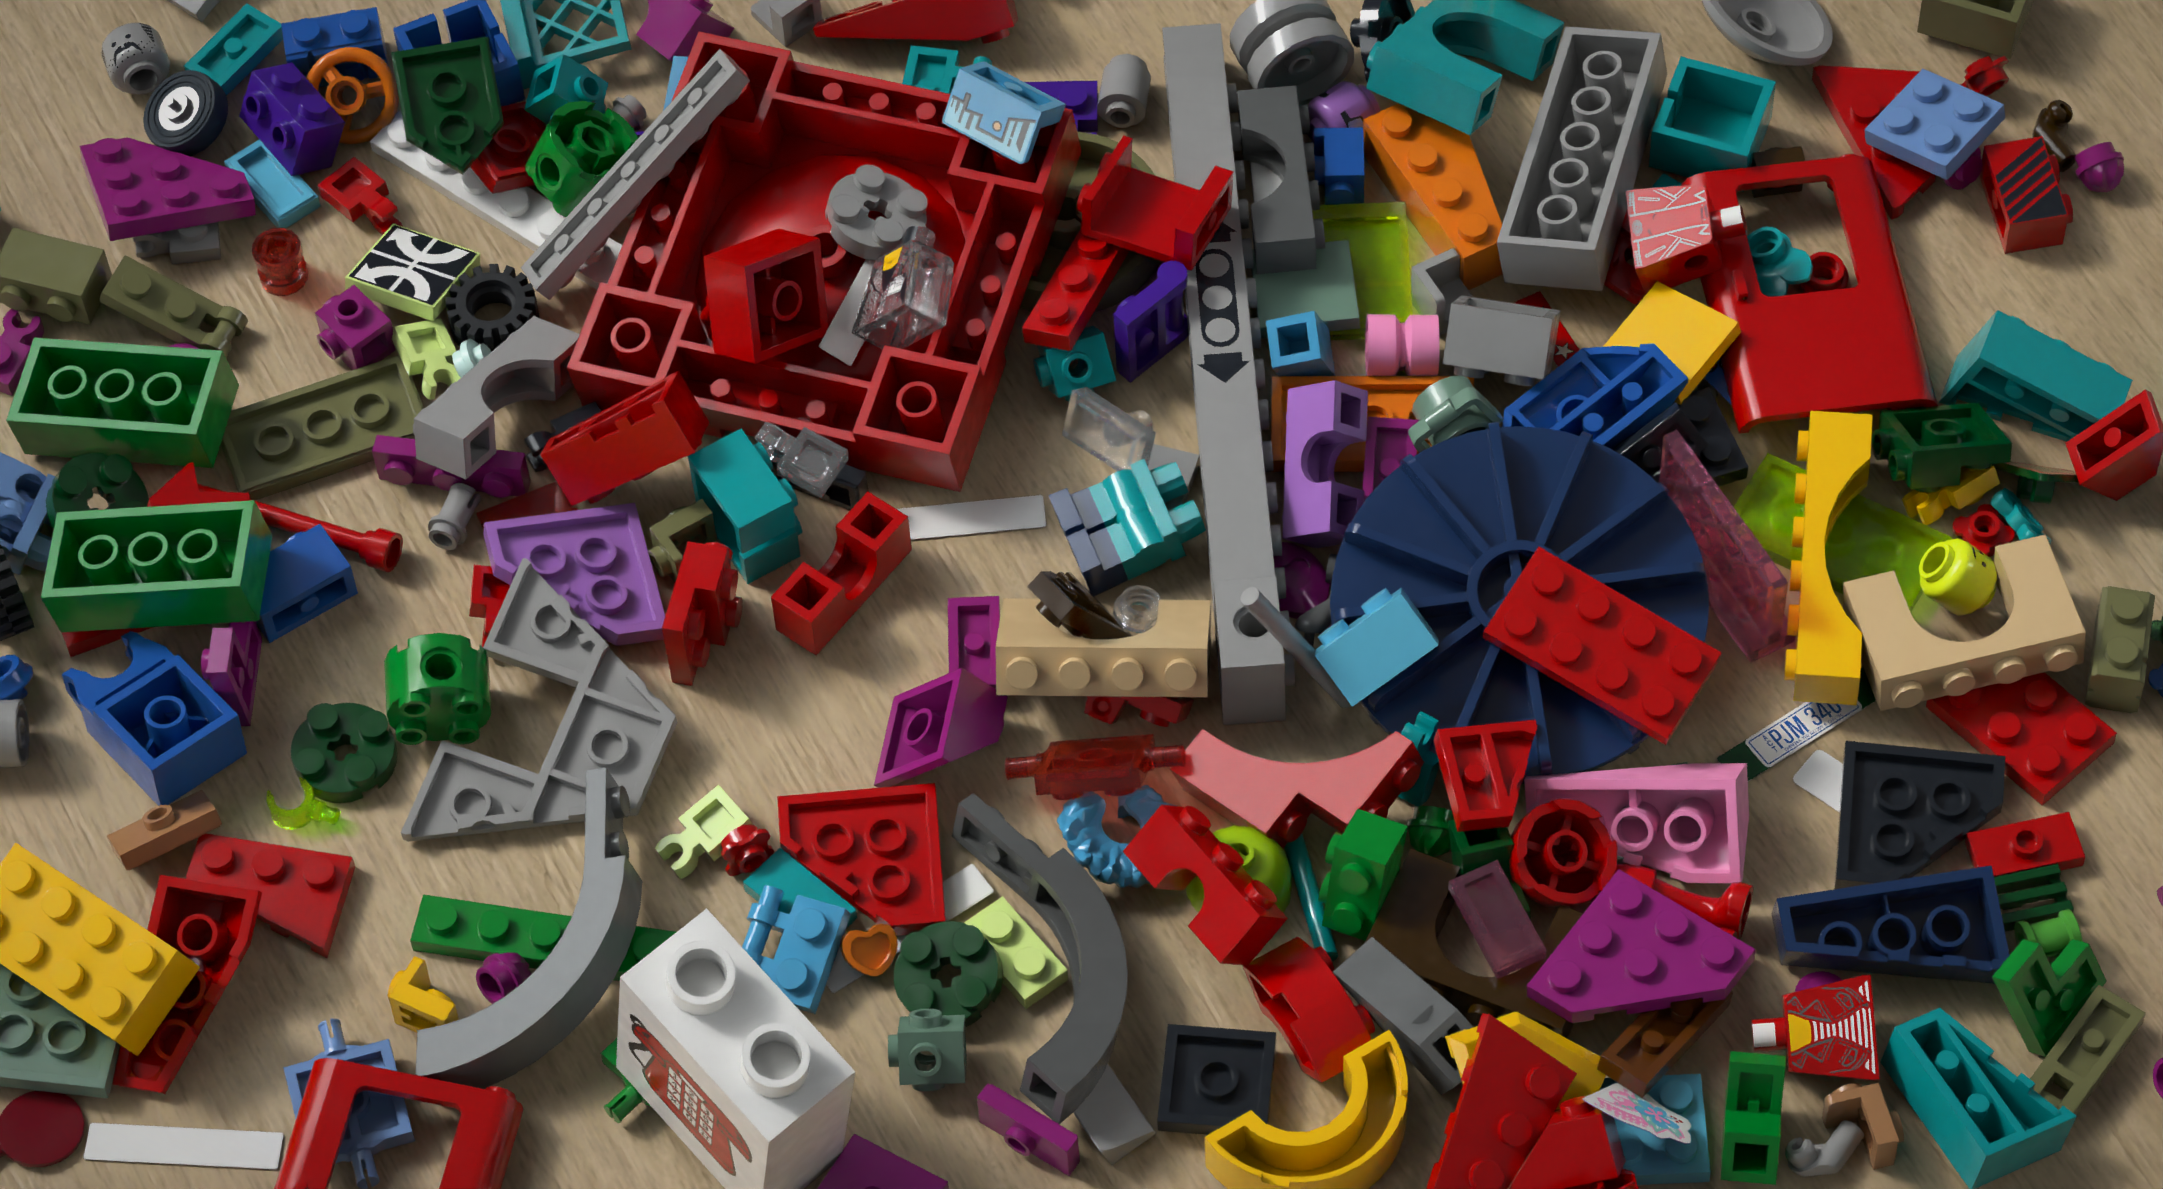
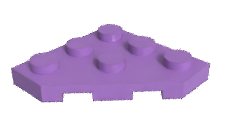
M635 503L484 523L483 535L495 577L511 585L522 559H528L532 563V567L558 595H562L569 602L570 607L581 619L586 620L608 642L615 646L664 640L662 626L665 612Z

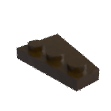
M1041 571L1027 586L1041 600L1036 605V609L1054 626L1059 628L1062 625L1074 636H1083L1088 639H1119L1133 636L1071 572L1066 574L1058 572L1055 574L1052 571Z

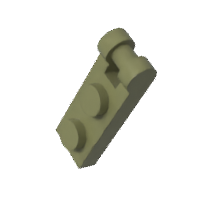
M126 255L103 289L99 301L177 343L191 344L198 349L222 350L226 358L232 350L231 340L234 336H240L248 323L246 315L240 310L231 306H221ZM205 322L215 327L213 333H206L200 330L202 324Z
M2098 985L2030 1079L2036 1083L2033 1090L2058 1110L2065 1106L2077 1116L2080 1109L2141 1027L2146 1013ZM2052 1082L2068 1091L2063 1100L2047 1092Z

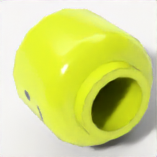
M1956 538L1936 543L1925 552L1919 565L1920 587L1927 597L1947 611L1958 616L1971 614L1977 609L1987 606L1993 599L1997 582V571L1994 562L1967 541Z

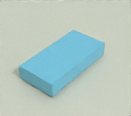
M260 139L224 161L225 167L244 172L254 196L255 204L280 232L321 207L318 195L300 175L291 176Z

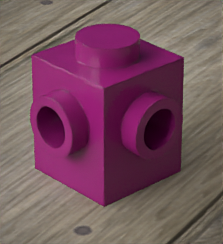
M355 285L340 295L328 299L322 308L315 312L320 334L316 336L319 345L331 359L335 360L339 357L351 370L382 361L396 350L392 341L393 327L391 320Z

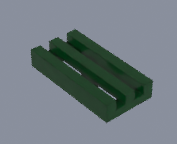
M2058 863L1994 877L1999 905L2002 910L2018 908L2024 904L2053 898L2055 901L2053 904L2001 914L2005 932L2014 930L2015 923L2024 920L2032 924L2057 918L2062 910L2070 909L2072 912L2074 911L2071 900H2068L2066 897L2067 888L2065 882H2061V871Z

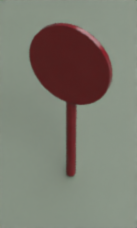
M35 1090L15 1098L0 1115V1158L6 1155L12 1161L27 1167H47L63 1161L78 1148L84 1135L85 1122L80 1107L72 1098L63 1093Z

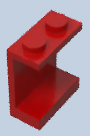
M1123 135L1112 153L1106 152L1102 157L1097 176L1092 184L1086 183L1079 194L1077 211L1082 213L1081 234L1164 262L1178 261L1184 264L1187 270L1192 271L1231 209L1234 171L1215 166L1201 189L1198 190L1131 168L1133 138Z

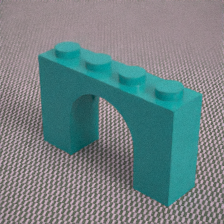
M1433 0L1426 7L1421 6L1405 24L1400 23L1397 25L1393 33L1383 42L1378 41L1375 43L1369 53L1366 64L1367 68L1371 70L1366 89L1471 135L1492 117L1503 75L1457 54L1486 60L1534 81L1553 64L1565 22L1516 0Z

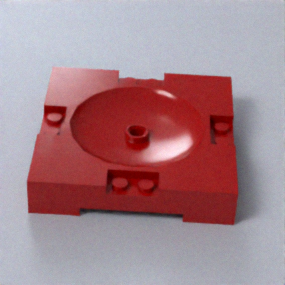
M698 32L671 102L719 49L737 63L750 81L742 89L739 98L733 104L726 106L709 125L706 134L684 152L676 161L670 174L660 179L643 197L640 205L637 207L608 284L600 282L567 366L582 406L595 401L601 411L679 371L709 421L704 433L706 435L723 438L726 430L735 432L742 428L746 435L771 441L776 438L798 447L814 450V452H825L833 456L838 462L860 470L961 492L1007 362L1004 354L1031 275L1037 277L1082 151L1073 110L1065 108L1060 122L1040 128L1030 160L1027 163L1018 164L943 123L942 118L951 94L796 62L790 50ZM867 164L879 167L884 173L904 180L914 189L920 190L925 194L928 202L926 208V227L920 243L913 250L903 268L904 270H902L903 273H906L905 278L907 276L904 302L902 303L900 297L897 302V294L891 295V298L890 296L888 297L887 303L885 302L883 309L880 311L881 316L879 317L878 315L851 366H848L819 347L823 337L756 364L714 353L711 327L705 325L700 319V313L706 306L707 296L703 256L778 228L820 238L828 325L830 326L866 260L846 251L834 240L830 233L832 225L828 218L826 219L825 209L834 185L845 176L855 174L860 166ZM869 211L868 217L873 220L880 216L886 218L885 215L878 211ZM949 296L946 321L944 325L941 316L938 318L935 316L936 314L940 315L942 313L947 298ZM905 322V333H907V335L902 336L904 339L901 340L900 344L896 348L900 332Z

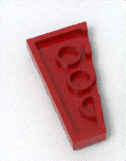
M1482 1013L1476 1031L1479 1033L1472 1059H1467L1461 1078L1464 1084L1455 1112H1450L1444 1131L1447 1137L1439 1162L1434 1163L1426 1189H1508L1577 1073L1492 1015Z

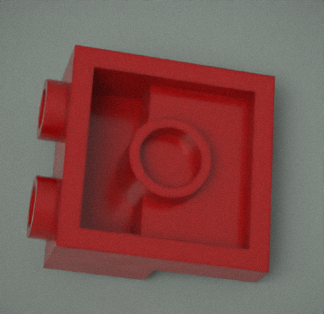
M687 542L662 626L672 683L692 686L697 668H704L707 664L710 644L725 646L730 627L737 628L740 623L743 600L742 597L736 596L738 571L731 569L733 552L724 544L717 542L705 544Z

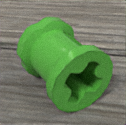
M2070 909L2060 911L2057 918L2032 924L2023 920L2016 922L2014 926L2017 946L2023 939L2039 943L2047 959L2059 956L2072 939L2082 942L2078 922Z

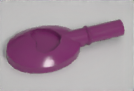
M1281 542L1282 556H1273L1274 568L1284 567L1286 598L1279 599L1280 611L1288 610L1290 618L1298 619L1306 611L1329 598L1330 585L1325 582L1326 571L1312 553L1294 543Z

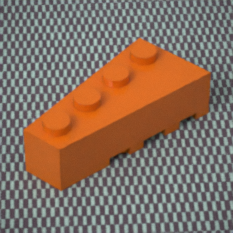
M1399 103L1363 119L1364 157L1435 256L1455 248L1460 255L1459 277L1468 290L1503 275L1497 247V239L1502 222L1470 136Z

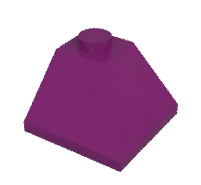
M963 668L894 696L874 786L877 788L893 786L998 742L1004 728L1003 718L1008 696L996 695L995 688Z

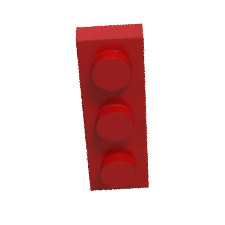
M1080 229L1022 326L1024 342L1071 351L1129 250L1083 235Z

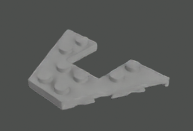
M523 558L483 648L486 649L487 656L576 687L539 774L442 740L402 828L401 835L405 841L584 822L586 771L604 767L608 769L618 786L625 787L630 803L629 816H637L677 725L676 715L647 689L642 679L632 669L629 670L589 623L581 619L570 607L569 602L562 595H558L532 567V563L528 559Z

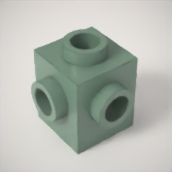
M918 1009L910 1012L909 1016L900 1017L897 1034L888 1035L889 1067H899L900 1085H912V1088L918 1091H936L944 1088L945 1084L965 1083L967 1072L965 1015H942V1012L937 1009Z

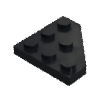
M1845 741L1834 889L1912 878L1966 838V833L1978 830L2000 814L2004 795L2005 756Z

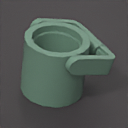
M1450 376L1430 385L1417 397L1413 403L1412 412L1419 421L1409 429L1408 435L1415 449L1418 452H1422L1431 447L1425 441L1427 438L1431 445L1434 446L1466 433L1488 429V423L1499 422L1500 424L1504 420L1499 411L1473 387L1469 378Z

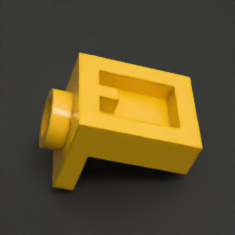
M416 956L413 957L405 971L400 970L395 974L388 989V999L395 1023L417 1032L420 1029L440 1026L459 1020L456 1005L444 993L435 989H429L431 982L426 962Z

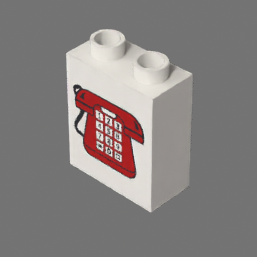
M707 908L620 977L616 1068L725 1189H804L835 1163L843 1151L855 1071Z

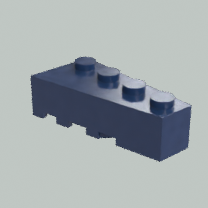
M1992 865L1777 898L1771 913L1781 965L1995 984L1992 976L2010 956Z

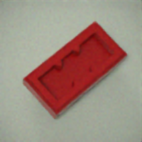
M2070 812L1966 833L1965 845L1973 868L1992 865L1994 877L2057 863L2060 871L2084 865L2085 854Z

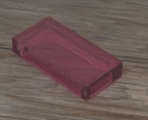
M1498 860L1449 881L1448 889L1497 979L1546 957L1547 950Z

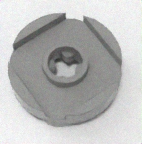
M866 164L857 168L855 174L845 176L834 185L825 209L826 219L828 218L832 225L830 231L832 237L842 248L864 259L879 260L881 254H890L902 246L909 248V244L903 245L906 230L911 226H918L915 241L910 243V250L903 247L902 252L906 253L908 251L907 254H909L918 246L927 221L926 208L928 202L923 192L914 189L904 180L884 173L877 166ZM869 211H878L885 215L886 218L880 216L873 220L868 217Z

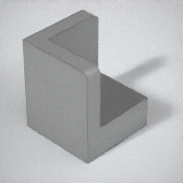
M759 0L751 6L752 16L785 47L808 33L818 21L822 20L820 0Z
M1455 248L1412 266L1411 303L1420 315H1438L1439 336L1448 330L1451 303L1461 295L1473 297L1459 277L1460 255Z

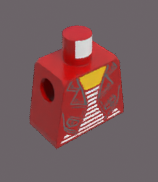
M1861 975L1782 995L1783 1017L1751 1019L1754 1052L1786 1050L1788 1072L1867 1080L1880 1079L1871 975Z

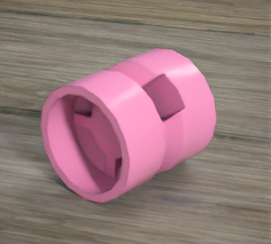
M1367 314L1365 333L1366 376H1396L1399 371H1404L1407 376H1438V315H1409L1405 323H1400L1396 315Z

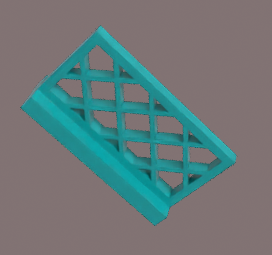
M500 0L509 46L518 62L524 89L530 88L535 70L562 54L567 55L580 64L632 50L621 0H602L597 7L582 0H554L562 5L550 20L535 13L544 0ZM573 10L589 16L578 32L562 25ZM600 22L615 27L618 34L616 37L596 41L589 37ZM554 34L570 41L563 51L544 56L543 48Z

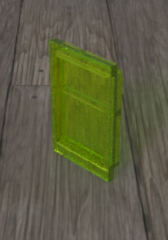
M1380 202L1320 205V210H1312L1313 219H1323L1325 242L1349 240L1360 328L1329 331L1330 340L1365 339L1367 314L1396 315L1400 323H1405L1408 316L1413 315L1406 203Z

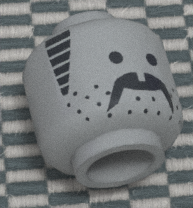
M143 23L122 25L109 33L102 43L101 56L112 84L120 91L130 94H147L154 91L167 78L170 71V59L159 32L150 25Z

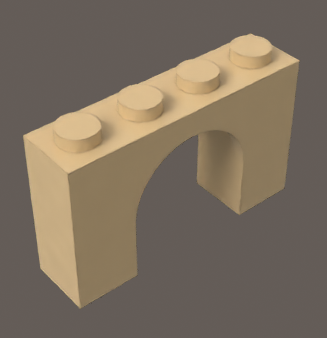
M2046 534L1995 546L1996 585L2009 619L1998 631L1979 640L1966 642L1949 641L1936 637L1924 630L1913 618L1894 570L1843 582V609L1846 615L1862 632L1861 662L1880 711L1896 707L1909 708L1921 701L1947 695L1959 696L1972 689L1997 683L2010 684L2020 680L2022 677L2047 671L2060 672L2069 669L2073 665L2083 663L2086 631Z
M1003 598L996 641V695L1208 696L1211 654V600H1159L1157 622L1146 632L1119 639H1088L1067 634L1049 622L1036 609V605L1041 601L1040 599Z

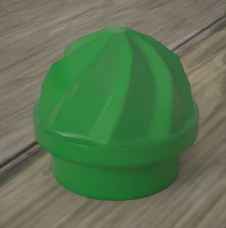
M1435 806L1414 807L1413 819L1407 820L1406 823L1412 847L1416 851L1432 857H1438L1449 852L1451 847L1448 821L1454 820L1452 811Z

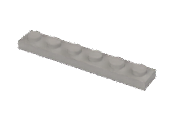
M719 49L523 264L521 269L537 292L550 300L559 289L566 287L574 278L576 271L591 254L600 250L605 245L609 235L622 220L636 211L643 197L660 179L670 174L676 161L684 152L706 134L709 125L726 106L733 104L739 98L742 89L750 80L737 63L724 51Z

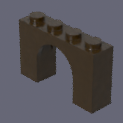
M1410 849L1366 941L1373 937L1457 1008L1474 1027L1478 1026L1482 1013L1498 1018L1512 1012H1519L1561 1036L1568 1038L1574 1023L1567 1021L1527 997V984L1583 913L1560 905L1537 954L1520 970L1499 977H1482L1467 973L1456 967L1445 957L1437 942L1438 936L1459 894L1460 867Z

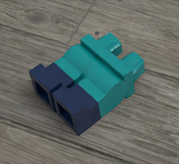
M1145 459L1131 464V469L1117 471L1109 475L1102 482L1070 494L1068 488L1048 495L1088 589L1093 596L1162 565L1169 558H1171V561H1175L1186 556L1182 543L1206 531L1203 519L1194 500L1167 510L1165 502L1189 492L1176 462L1149 470Z

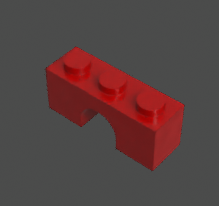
M868 491L836 525V544L826 563L819 570H816L802 562L771 596L776 630L816 656L912 550L908 516Z
M1161 804L1123 850V853L1155 889L1183 891L1194 877L1198 876L1204 888V902L1201 910L1188 927L1220 964L1249 965L1288 919L1276 906V895L1265 884L1252 879L1242 867L1244 860L1241 855L1231 846L1220 842L1209 830L1211 823L1202 812L1189 805L1181 807Z

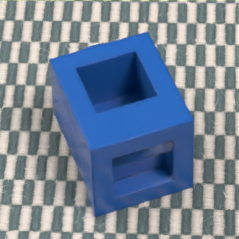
M1363 127L1314 128V180L1318 181V185H1324L1325 205L1344 207L1364 204Z

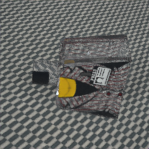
M921 226L907 228L903 244L876 260L853 325L852 334L883 349L884 345L904 349L946 326L954 262L951 257L933 249L936 238L933 231Z

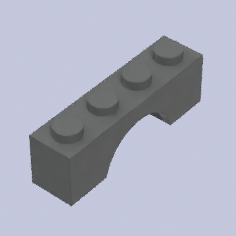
M1296 85L1237 91L1238 119L1240 122L1243 160L1258 163L1269 168L1282 180L1280 186L1271 195L1251 204L1252 238L1257 275L1317 269L1316 249L1325 248L1323 219H1313L1312 210H1320L1318 181H1308L1307 172H1315L1313 142L1303 143L1302 136L1303 134H1310L1308 104H1298Z

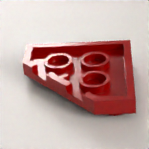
M935 783L777 796L781 848L856 909L877 924L889 925L894 929L896 936L909 935L912 932H919L931 924L946 921Z

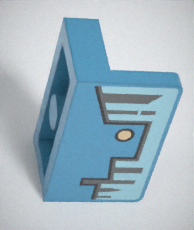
M983 61L959 68L942 121L945 125L1018 164H1024L1030 160L1040 128L1060 122L1066 104Z

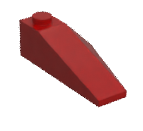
M892 0L891 3L883 5L882 1H875L822 19L816 23L813 30L816 37L964 41L981 37L982 43L986 44L1008 37L1010 35L1008 28L1015 26L1018 16L1014 0Z

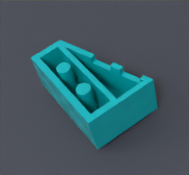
M1997 310L1957 355L1939 403L1954 405L1957 399L1968 403H1979L1981 407L1987 408L1986 413L1991 419L2001 421L2004 413L2033 422L2032 431L2067 442L2123 405L2133 380L2116 372L2110 365L2097 362L2072 349L2064 341L2053 339L2026 325L2021 319L2008 316Z
M1937 1008L1894 1027L1880 1063L1968 1188L1976 1189L2061 1151L2077 1116L2065 1106L2058 1110L2033 1090L2036 1083L2023 1073L2018 1077L1992 1057L1994 1053L1992 1048L1944 1010Z

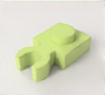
M437 318L434 321L426 320L394 326L392 335L394 346L408 376L423 374L422 392L427 399H435L437 382L450 386L460 379L452 358L453 353L457 350L441 318Z
M717 785L678 818L685 830L680 834L665 836L658 842L655 849L664 861L676 852H683L681 858L671 865L676 875L682 879L695 870L699 860L698 857L704 852L713 861L717 860L721 856V842L729 832L737 827L753 824L727 793Z

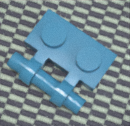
M764 885L758 903H752L747 920L751 923L742 948L798 1009L816 1014L851 913L846 908L801 895L796 896L790 914L778 911L784 892L776 887ZM771 930L783 933L774 959L762 956Z

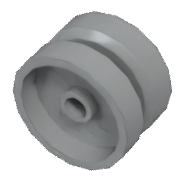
M1257 0L1237 18L1230 32V48L1239 64L1247 72L1248 80L1253 89L1296 85L1299 105L1309 104L1313 98L1340 83L1347 76L1354 63V47L1336 21V16L1327 0Z

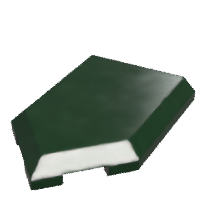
M488 37L391 52L406 141L463 175L504 125Z

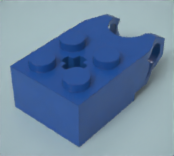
M129 631L121 636L126 646L125 654L131 661L130 666L123 673L110 678H98L85 671L70 668L62 674L66 691L82 712L87 732L158 806L169 805L246 755L245 741L238 714L178 654L174 656L164 645L144 638L136 632Z

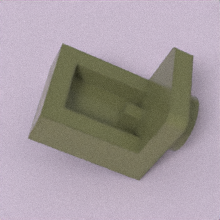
M700 499L689 506L679 507L673 510L664 520L649 527L653 548L648 550V553L658 574L661 577L669 575L675 583L687 542L705 544L717 541L713 512L704 500Z

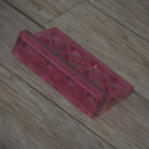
M1678 430L1664 435L1659 482H1662L1667 487L1669 496L1682 512L1694 534L1707 575L1709 606L1750 663L1795 642L1796 636L1787 635L1788 618L1784 614L1788 581Z

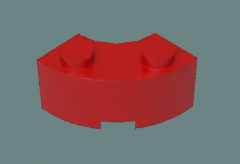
M1297 936L1254 959L1249 965L1242 966L1262 1013L1280 1031L1292 1050L1301 1071L1322 1083L1343 1072V1056L1372 1040L1370 1035L1375 1033V1026L1371 1016L1364 1006L1360 1004L1354 1006L1334 975V965L1323 947L1318 946L1313 949Z

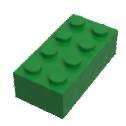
M34 337L6 421L24 454L75 458L88 453H102L108 456L119 454L126 457L130 462L186 466L188 463L193 462L194 467L213 468L239 383L222 350Z
M254 500L57 512L41 599L60 632L259 621L273 535Z

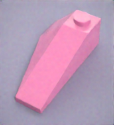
M1691 763L1527 776L1524 779L1526 814L1534 807L1555 799L1579 800L1601 814L1602 817L1599 820L1607 828L1611 841L1616 840L1618 846L1617 855L1624 857L1623 862L1635 866H1641L1642 864L1669 873L1671 878L1686 883H1732L1743 881L1749 823L1747 763Z

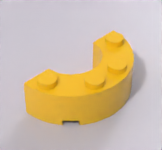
M1387 1030L1343 1056V1087L1349 1100L1344 1110L1328 1125L1308 1132L1284 1131L1266 1124L1250 1110L1204 1137L1206 1168L1227 1189H1369L1384 1175L1395 1160L1403 1142L1407 1123V1069L1402 1051L1391 1031Z

